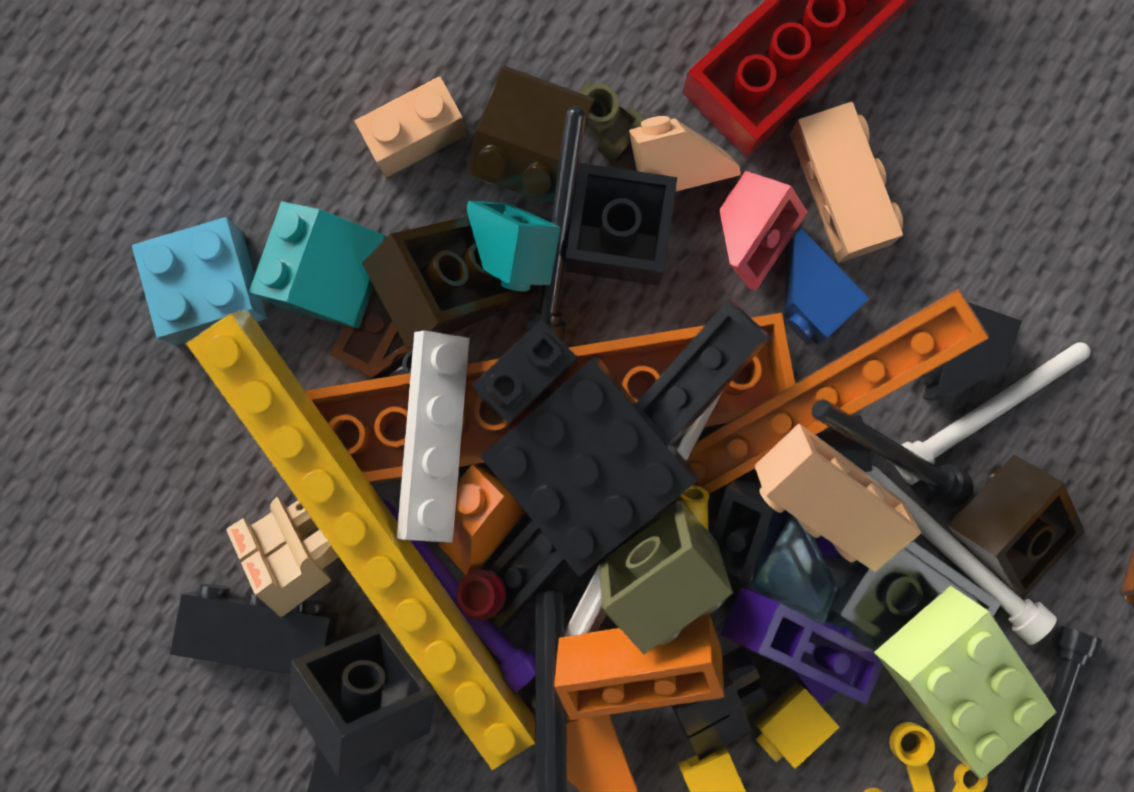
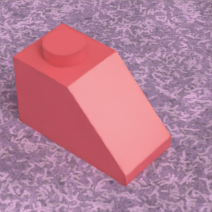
M745 171L736 186L729 192L726 201L720 208V215L730 265L748 288L756 291L808 212L791 185Z

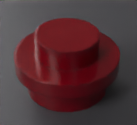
M487 569L474 570L467 573L460 581L457 589V601L462 611L470 618L476 620L490 619L496 616L504 607L506 588L502 579L493 571Z

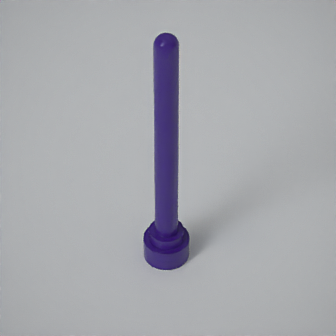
M382 499L398 522L399 512L388 500ZM410 540L475 633L502 663L499 667L505 675L502 679L514 694L517 693L535 677V655L532 652L527 655L522 648L516 650L490 619L476 620L467 616L457 601L459 582L424 541Z

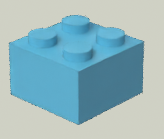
M227 217L132 245L158 339L175 346L187 343L230 313L248 309L256 322L267 319L262 299L249 293L255 274L243 232Z

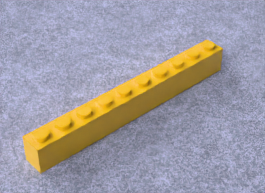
M248 309L230 313L186 344L490 768L494 770L535 743V716L518 692L514 694L502 678L505 675L499 669V665L410 540L397 539L398 522Z

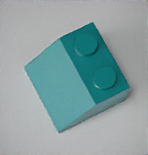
M281 201L249 293L287 311L359 329L374 287L362 262L387 236L321 209Z

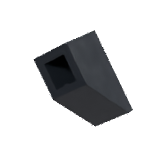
M968 302L987 332L988 339L923 374L920 382L926 385L922 398L933 401L946 397L1008 367L1022 320Z

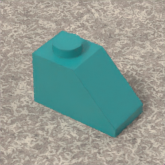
M468 201L467 213L484 271L502 280L501 286L515 291L530 290V285H550L561 227L510 203Z

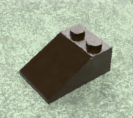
M468 216L391 233L362 262L407 349L413 348L415 332L429 331L450 335L541 291L538 285H530V290L528 291L507 289L501 286L502 280L484 271Z

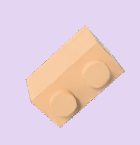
M440 76L354 120L385 178L467 136L463 117Z

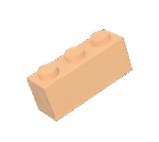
M853 102L798 119L790 133V137L837 262L841 263L888 247L902 237V213L898 205L889 199L885 188L887 178L884 166L878 158L874 159L868 143L870 139L868 124L862 115H857Z
M800 423L755 464L762 485L759 491L766 503L777 512L782 513L786 510L795 516L800 525L811 536L819 538L822 535L831 541L840 555L849 562L858 560L876 572L921 534L905 501Z

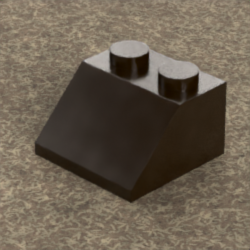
M503 66L476 128L466 174L553 205L566 112L572 106H580L584 109L586 113L585 133L595 98Z
M1013 455L1003 467H999L991 473L986 485L970 502L963 504L958 509L954 520L948 525L957 541L1021 599L1026 597L1085 531L1064 482L1016 455Z

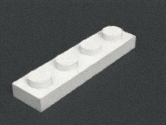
M429 331L414 333L397 539L453 542L469 338Z

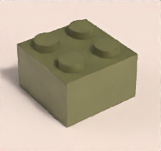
M681 499L641 526L599 560L603 611L643 655L657 645L671 642L677 637L683 627L700 615H707L717 610L723 604L726 597L732 594L717 541Z

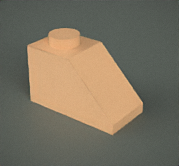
M667 116L652 117L642 121L641 127L629 130L636 171L677 177L675 192L741 175L740 166L726 151L675 118L670 119Z

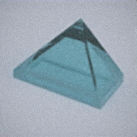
M790 514L751 589L818 623H825L838 587L814 537L800 525L795 516Z

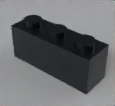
M200 584L199 591L181 594L170 655L290 674L291 660L334 643L339 614L326 612L327 603L304 600L283 617H280L260 600L254 591L249 592L248 599L230 596V587Z

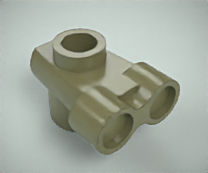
M587 81L578 93L595 98L592 107L599 110L600 117L590 113L586 130L600 144L597 150L613 163L631 141L629 130L641 127V122L646 120V118L633 107L627 110L621 106L616 92L611 87L605 84L593 85Z

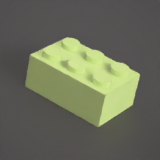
M952 586L943 591L874 652L941 743L980 779L984 778L991 770L1002 763L1010 753L1035 731L1040 729L1056 713V710L990 612Z

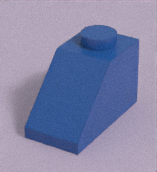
M801 228L786 245L784 310L791 317L788 320L789 326L801 339L805 341L812 339L816 344H819L828 338L869 298Z

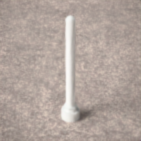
M1082 342L1075 343L923 443L917 440L914 443L905 442L902 446L930 463L935 464L934 459L1088 359L1091 353L1089 346ZM894 465L907 483L913 485L920 480Z
M872 466L873 471L866 472L905 501L921 534L983 591L1001 602L1000 606L1009 613L1008 620L1013 624L1012 630L1028 645H1032L1040 641L1051 631L1057 621V617L1041 602L1033 603L1030 599H1021L877 467Z

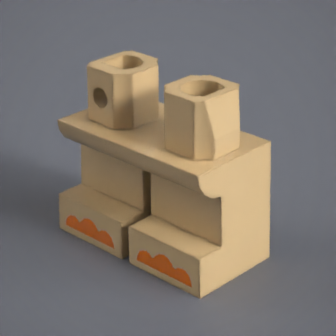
M276 497L270 504L271 513L252 525L243 518L226 530L239 559L242 561L241 564L255 595L278 616L283 617L331 581L325 567L339 556L320 530L308 536V533L317 528V525L299 500L287 507Z

